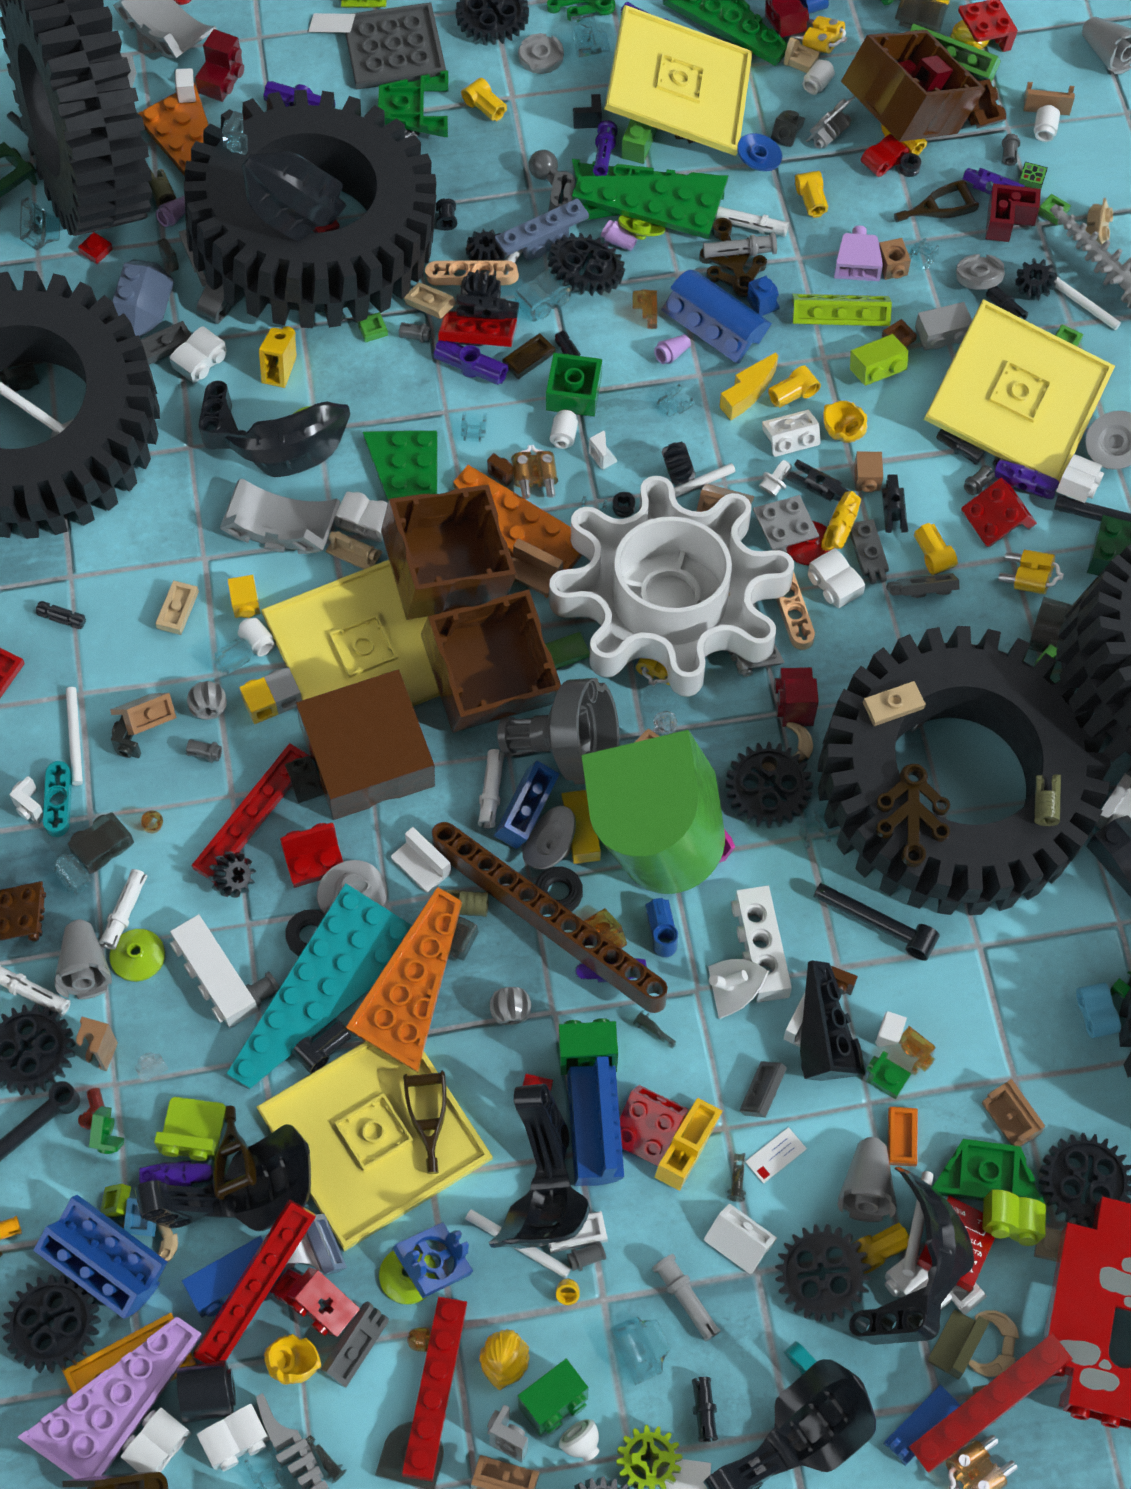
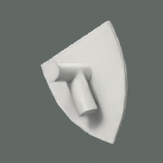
M729 959L708 966L710 974L709 983L713 988L719 1019L739 1011L753 1000L763 986L769 971L759 964L745 959Z

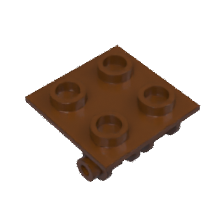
M42 881L0 890V941L28 936L30 941H38L39 937L42 936V923L40 921L44 920L42 913L45 912L44 899L46 897Z

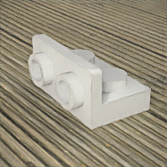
M809 409L762 422L763 431L771 441L772 454L775 457L818 446L821 443L819 423Z

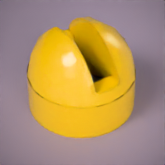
M569 1278L561 1280L556 1287L557 1300L563 1305L576 1303L580 1296L577 1282Z

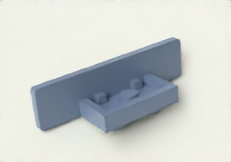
M575 199L496 235L495 241L506 256L523 249V256L527 261H530L549 252L551 245L555 244L556 239L561 240L562 235L569 238V227L588 219L589 213L579 199Z

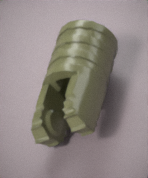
M159 169L157 171V178H155L151 171L152 180L148 181L157 207L177 199L164 170Z
M1043 775L1036 776L1035 823L1042 826H1055L1060 823L1061 775L1052 776V791H1044L1045 781Z
M444 890L461 900L462 906L459 915L487 917L489 905L488 892Z

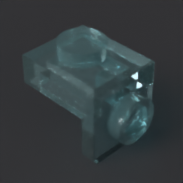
M233 111L230 119H226L223 124V148L246 155L248 152V136L243 134V114Z

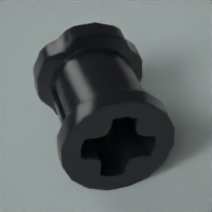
M450 198L438 200L436 202V211L438 212L437 227L444 231L455 229L458 224L455 217L456 202Z

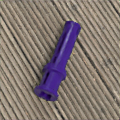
M610 120L600 122L597 127L598 135L595 139L597 153L593 169L595 176H606L608 174L611 150L616 146L615 137L618 134V127Z

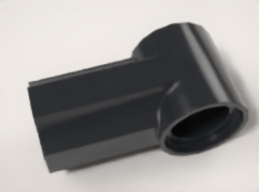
M334 1018L313 1037L307 1036L293 1048L292 1054L312 1074L325 1066L329 1056L351 1039V1035L346 1027Z

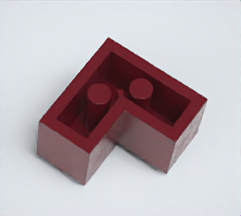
M765 0V16L780 37L807 31L809 12L806 7H803L800 0Z
M213 29L203 44L206 62L196 75L195 80L198 94L223 102L226 96L231 94L237 79L242 77L245 67L242 62V49L240 48L239 38Z
M937 55L922 58L917 66L911 60L898 62L912 78L919 80L918 84L926 92H932L934 88H938L941 91L953 71Z
M993 183L988 203L985 239L1009 242L1014 224L1035 226L1040 208L1041 189Z
M812 667L780 668L779 678L774 679L775 694H778L776 715L781 717L782 727H787L786 725L789 722L800 724L801 726H814L819 699L817 678H813Z

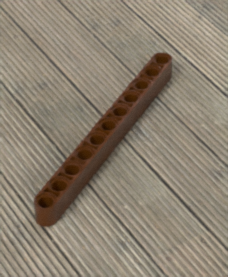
M440 822L433 827V846L450 862L451 866L644 1010L650 1013H657L665 1008L668 986L661 977L453 824ZM612 961L615 964H608L606 962ZM634 977L637 978V980H630L628 978ZM655 993V994H658L659 996H656V997H655V996H651V995H649V994Z

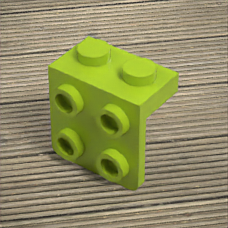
M171 1098L163 1132H156L154 1141L159 1153L168 1157L187 1156L197 1161L215 1160L225 1119V1105L223 1103L188 1098Z

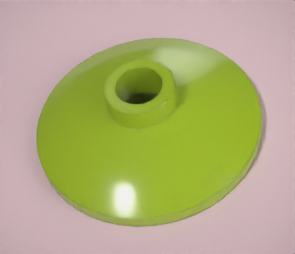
M621 215L618 220L624 229L640 240L646 239V236H659L665 232V227Z
M145 929L129 930L121 934L116 949H110V964L114 972L122 979L132 982L144 981L153 977L161 969L165 960V948L161 939L155 933ZM133 949H141L137 955L131 954Z
M415 1246L414 1250H418L420 1252L418 1247ZM391 1251L382 1261L379 1270V1281L384 1293L394 1302L404 1305L416 1304L426 1299L427 1297L422 1299L410 1277L403 1276L404 1267L395 1252ZM420 1252V1256H419V1258H418V1260H417V1263L420 1262V1258H421V1256H422L421 1252ZM426 1255L424 1261L427 1266L437 1268L432 1256ZM427 1272L425 1274L428 1278L437 1279L432 1273Z

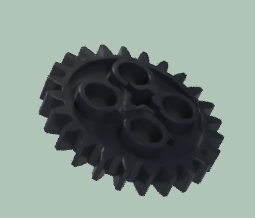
M460 0V2L456 3L457 26H460L461 32L466 31L467 38L474 35V42L481 38L483 44L487 40H491L492 45L495 44L496 40L504 44V38L512 41V34L520 36V30L524 31L525 24H528L529 7L527 0Z
M570 233L569 238L562 235L561 240L556 239L555 244L551 245L547 260H549L548 267L552 268L550 273L557 274L556 280H564L563 286L571 285V291L578 288L581 294L588 291L591 296H593L594 291L601 296L604 291L610 293L612 289L616 290L624 276L625 268L623 267L625 262L621 261V254H615L616 248H608L609 242L602 244L600 243L601 238L593 240L591 234L584 238L582 233H579L578 237ZM590 253H593L592 258L589 260L585 272L583 273V275H580V272L586 263L587 257Z
M770 742L767 743L766 749H763L760 743H757L756 751H753L749 746L746 747L747 756L738 753L737 759L739 762L732 761L730 767L733 770L727 771L726 777L731 780L726 781L725 787L731 790L727 792L726 797L735 798L731 802V808L739 806L737 815L741 816L746 813L747 823L755 818L756 827H759L762 821H766L767 828L771 827L772 821H775L778 827L782 826L783 819L789 824L792 823V814L800 817V808L806 809L808 805L804 799H811L812 793L807 790L812 789L813 783L806 781L811 778L812 773L803 772L807 767V762L799 764L798 761L801 755L797 754L792 757L790 755L791 747L785 752L781 751V743L777 745L776 749H772ZM772 763L776 769L766 771L762 764ZM751 769H756L758 771V774L756 772H752ZM751 780L756 783L757 787L748 789L744 786L743 782ZM790 781L794 784L795 788L791 790L785 789L781 783ZM772 782V783L774 784L773 787H772V786H768V787L766 788V787L764 786L765 783H766V784H770V783ZM780 796L786 798L787 801H782L780 799ZM764 799H772L776 806L766 807L762 801Z
M24 1004L20 1013H17L13 1007L11 1008L12 1016L7 1017L5 1014H1L3 1022L0 1024V1088L7 1084L6 1089L9 1093H12L17 1087L21 1096L25 1093L26 1088H29L32 1095H35L36 1087L39 1086L46 1092V1083L55 1084V1077L57 1075L65 1078L66 1075L62 1068L72 1067L67 1058L75 1057L74 1051L69 1049L76 1046L74 1039L70 1038L74 1034L71 1028H67L68 1023L66 1019L60 1020L61 1016L57 1011L51 1015V1011L47 1006L40 1012L37 1004L33 1006L32 1011H29ZM26 1027H33L30 1034L21 1035ZM55 1042L51 1050H43L45 1044ZM7 1049H15L11 1056L3 1057ZM36 1064L34 1071L30 1073L24 1072L28 1065Z
M1085 1133L1080 1135L1078 1141L1071 1134L1068 1137V1144L1061 1138L1057 1143L1058 1148L1052 1145L1049 1149L1050 1155L1044 1156L1042 1161L1046 1165H1042L1039 1172L1046 1176L1041 1177L1038 1182L1039 1184L1047 1185V1187L1043 1189L1041 1195H1050L1051 1198L1047 1206L1056 1204L1058 1208L1055 1211V1215L1057 1216L1062 1212L1066 1213L1065 1222L1074 1217L1076 1218V1225H1081L1083 1220H1086L1088 1227H1093L1096 1205L1098 1204L1092 1196L1093 1192H1098L1107 1198L1131 1203V1199L1127 1196L1131 1195V1186L1128 1185L1131 1184V1175L1126 1174L1131 1170V1165H1123L1122 1162L1127 1157L1126 1154L1117 1156L1115 1153L1119 1146L1116 1145L1109 1149L1107 1147V1138L1100 1144L1097 1142V1134H1094L1090 1141L1087 1140ZM1091 1156L1093 1161L1088 1175L1090 1185L1085 1192V1204H1082L1081 1195L1086 1182L1083 1176L1088 1170V1157ZM1068 1159H1077L1081 1164V1168L1072 1167ZM1097 1165L1107 1167L1110 1175L1101 1174L1097 1169ZM1064 1185L1072 1186L1076 1191V1195L1067 1194L1064 1190Z
M815 1224L811 1234L806 1228H802L803 1237L801 1239L795 1234L792 1235L795 1242L793 1246L784 1243L788 1253H778V1256L784 1260V1264L775 1265L777 1270L783 1272V1275L775 1278V1281L784 1283V1286L778 1291L780 1294H789L784 1301L787 1305L796 1302L793 1309L795 1313H799L803 1308L805 1309V1319H809L813 1313H815V1320L819 1323L823 1315H826L830 1323L833 1322L834 1313H837L841 1319H845L843 1310L847 1308L854 1313L855 1309L852 1303L855 1301L863 1304L862 1299L858 1296L859 1293H869V1290L863 1286V1282L872 1281V1278L865 1275L864 1271L872 1267L870 1264L862 1263L868 1257V1254L866 1252H857L862 1246L859 1241L850 1244L853 1239L851 1233L842 1238L843 1229L840 1227L835 1230L834 1234L829 1224H826L824 1232H821L819 1226ZM834 1249H841L843 1253L841 1261L836 1264L830 1263V1252ZM811 1253L814 1258L812 1265L808 1268H802L800 1265L801 1256ZM822 1266L829 1271L844 1267L849 1268V1271L846 1273L826 1274L825 1280L819 1276L798 1279L799 1274L821 1272ZM840 1278L846 1279L847 1289L841 1294H836L833 1290L834 1282ZM809 1283H816L818 1286L817 1294L812 1298H807L804 1294L805 1286Z
M50 1274L47 1283H44L40 1277H37V1286L33 1287L30 1283H26L28 1292L24 1294L21 1291H17L16 1294L20 1300L18 1302L9 1301L13 1312L4 1313V1316L10 1322L3 1324L2 1328L10 1333L6 1334L3 1340L6 1343H11L7 1350L11 1354L16 1353L14 1359L18 1363L24 1361V1366L27 1369H31L35 1364V1370L41 1373L46 1365L47 1370L50 1373H54L55 1366L59 1365L65 1371L66 1361L70 1360L76 1365V1355L78 1353L82 1356H87L84 1350L85 1345H95L90 1339V1335L99 1334V1331L93 1325L100 1323L101 1319L93 1314L100 1309L97 1304H91L95 1300L93 1295L90 1293L86 1294L87 1291L81 1286L78 1287V1284L73 1280H70L68 1283L65 1275H61L57 1282L55 1277ZM63 1298V1302L59 1307L51 1308L55 1299ZM32 1315H37L36 1321L32 1325L26 1326L27 1319ZM50 1320H53L55 1324L53 1327H50L48 1323ZM73 1321L78 1322L74 1331L66 1332V1327L69 1323ZM52 1339L47 1349L40 1350V1345L44 1340Z

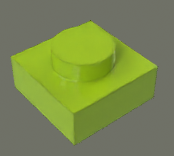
M117 1184L105 1187L100 1212L108 1218L124 1216L126 1214L127 1198H130L131 1186Z

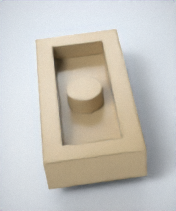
M420 282L404 297L406 305L439 319H442L456 305L453 296Z
M173 580L155 623L156 628L182 635L199 593L198 587Z
M915 681L864 698L863 700L864 707L873 726L924 709L926 705Z

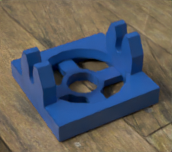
M443 1222L401 1241L393 1247V1251L422 1299L470 1276L473 1272L465 1258L468 1254V1242L460 1244L461 1231L454 1230L449 1232ZM426 1240L438 1241L444 1244L447 1249L441 1252L432 1250ZM416 1245H417L418 1249L420 1250V1252H421V1254H422V1256H421V1258H420V1262H418V1263H417V1260H418V1258H419V1256H420V1252H419L418 1250H414V1248H415ZM426 1255H434L439 1260V1267H428L424 1257ZM452 1257L454 1259V1268L451 1274L447 1276L442 1267L444 1261ZM427 1272L432 1273L437 1279L428 1278L425 1274Z

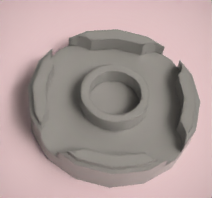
M538 33L528 36L521 42L518 57L520 64L526 70L539 74L550 73L562 64L564 49L562 43L556 37L552 36L551 38L546 36V34Z
M980 254L967 256L959 261L956 269L958 282L967 288L976 290L997 286L1002 282L1005 275L1003 262L992 255H986V257H980Z

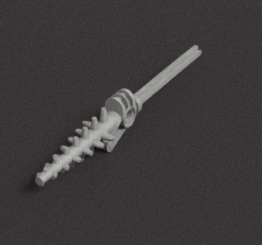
M1055 204L1050 211L1058 219L1057 223L1059 225L1063 224L1064 229L1068 230L1066 234L1068 237L1073 235V240H1078L1075 246L1077 249L1082 247L1083 251H1088L1085 256L1086 261L1091 259L1092 262H1098L1094 272L1107 273L1103 281L1104 285L1109 283H1118L1125 291L1121 301L1123 303L1127 302V307L1131 309V257L1124 264H1121L1118 261L1122 253L1121 249H1118L1113 255L1107 251L1110 245L1109 240H1106L1102 245L1096 241L1099 235L1098 232L1095 231L1092 235L1088 234L1085 231L1086 223H1082L1080 226L1074 221L1075 216L1073 214L1069 216L1063 211L1064 208Z

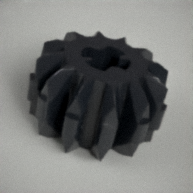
M484 228L481 233L474 231L472 237H468L466 255L469 261H503L505 254L495 241V236L501 233L495 234L493 229L486 232Z
M1033 258L1031 265L1024 262L1022 264L1023 269H1018L1016 272L1018 278L1015 279V284L1019 286V293H1026L1028 300L1033 295H1036L1038 301L1041 299V294L1048 297L1050 295L1049 290H1054L1056 287L1054 281L1057 280V273L1053 272L1054 266L1052 264L1046 266V260L1044 259L1037 263L1036 259Z
M477 269L475 273L468 272L467 276L461 281V294L499 298L501 296V281L496 279V275H489L487 271L483 273Z
M682 441L674 442L662 449L665 465L671 482L674 485L685 484L695 479L696 474L685 443Z
M232 851L224 852V856L218 855L215 857L217 865L209 866L214 871V874L208 877L209 880L215 881L212 889L220 891V895L223 897L231 896L233 898L240 897L241 893L249 892L247 884L255 883L250 878L251 874L256 872L255 869L249 868L252 860L244 858V854L241 852L233 853Z

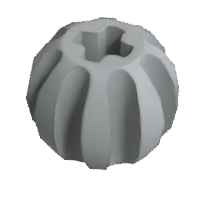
M205 681L196 683L190 689L187 703L190 712L195 717L209 720L215 719L223 713L226 708L227 699L224 689L219 684Z
M519 987L501 988L495 991L490 999L491 1015L497 1023L503 1025L522 1023L527 1020L531 1012L530 997L524 989Z

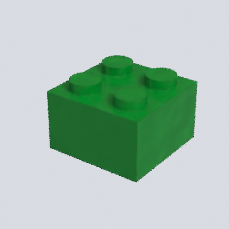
M553 353L546 389V410L554 412L569 410L577 415L595 417L602 379V359Z
M599 1018L589 1023H581L579 1020H568L564 1024H559L561 1075H567L570 1067L593 1066L597 1057H608L609 1066H615L617 1072L618 1042L616 1021Z
M566 1358L517 1395L518 1407L539 1436L545 1432L551 1435L563 1425L562 1419L569 1414L573 1417L576 1416L587 1406L585 1402L588 1400L589 1387Z

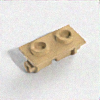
M1103 198L1102 205L1093 204L1089 208L1087 225L1092 226H1087L1085 229L1090 235L1095 231L1098 232L1099 235L1096 241L1101 245L1106 240H1109V222L1113 221L1112 207L1109 208L1106 198Z
M332 531L328 540L331 543L325 551L362 569L374 566L383 553L381 550L342 534L340 531Z

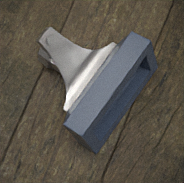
M316 1214L313 1223L287 1262L286 1269L293 1268L298 1263H306L326 1275L338 1273L347 1268L325 1214Z

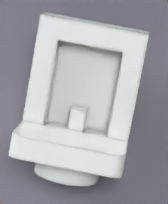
M27 776L13 787L9 795L17 807L16 811L25 820L31 818L38 824L43 819V810L37 802L30 798L37 788L33 779Z

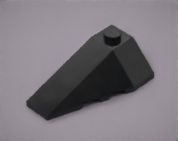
M1126 815L1114 819L1096 832L1086 847L1131 897V818Z
M814 960L808 961L800 1043L801 1068L804 1079L825 1081L866 1075L861 1046L858 1038L853 1039L849 1030L848 1023L851 1022L848 1013L844 1014L839 1003L841 992L831 965L827 962Z

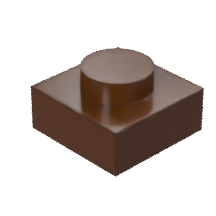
M902 319L882 332L883 338L893 334L905 347L915 342L917 334Z
M493 453L487 459L488 474L507 487L513 481V466L507 459L500 458Z
M831 966L841 995L845 993L851 995L858 976Z

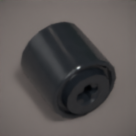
M226 1360L177 1368V1390L183 1423L226 1417L233 1413V1406L236 1405L233 1371L231 1368L229 1369Z

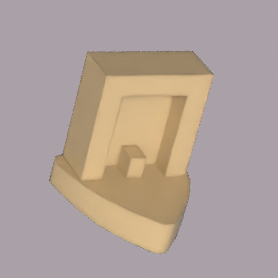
M790 37L783 64L807 73L815 62L819 60L820 52L801 45L799 40Z

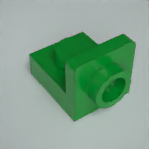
M883 1051L879 1058L874 1055L866 1070L870 1073L866 1082L896 1099L910 1078L911 1073L887 1059L889 1053Z
M100 1106L92 1116L89 1148L97 1149L98 1152L103 1154H112L118 1152L124 1145L125 1138L111 1136L114 1128V1118H111L112 1108Z

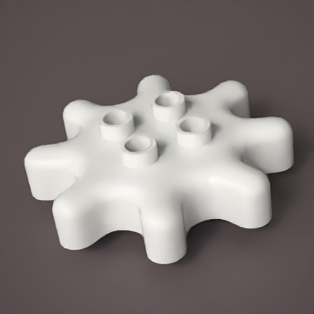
M652 476L645 479L641 484L639 512L631 517L615 519L593 507H582L573 513L571 517L572 546L591 562L584 567L561 570L552 575L549 583V605L553 613L559 617H589L601 625L590 640L589 664L596 675L604 678L613 677L632 660L649 658L660 662L666 668L669 684L673 692L680 696L689 697L695 695L703 686L705 657L719 650L731 651L752 663H762L769 659L774 648L776 626L769 617L759 612L753 604L761 600L783 597L789 591L792 583L794 561L786 552L779 550L753 551L741 542L749 530L751 503L745 496L731 493L722 497L707 511H690L678 504L675 498L674 487L667 478Z

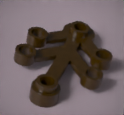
M726 218L716 219L713 223V235L721 241H731V221ZM702 248L699 254V260L702 263L709 264L713 262L733 271L735 276L722 272L717 266H710L707 269L706 277L713 283L722 281L731 285L734 293L741 297H747L749 282L753 281L759 272L764 271L767 265L766 257L757 255L753 258L751 268L745 273L743 266L750 257L749 253L705 259Z
M908 764L900 772V782L887 793L880 794L876 801V806L882 812L890 811L894 805V800L907 790L908 801L887 819L879 821L876 833L881 838L890 837L894 828L908 816L907 845L902 852V860L909 867H918L926 857L925 848L919 844V818L932 830V837L936 841L943 842L950 835L949 826L941 823L920 802V792L933 803L932 811L936 815H945L950 808V802L947 798L941 797L927 783L928 774L921 765ZM915 775L918 781H911L908 776ZM887 799L890 805L884 806L880 800ZM943 803L946 809L941 810L936 804ZM886 825L890 831L883 832L880 826ZM943 829L946 835L940 836L936 830ZM908 854H915L918 860L913 861L909 859Z

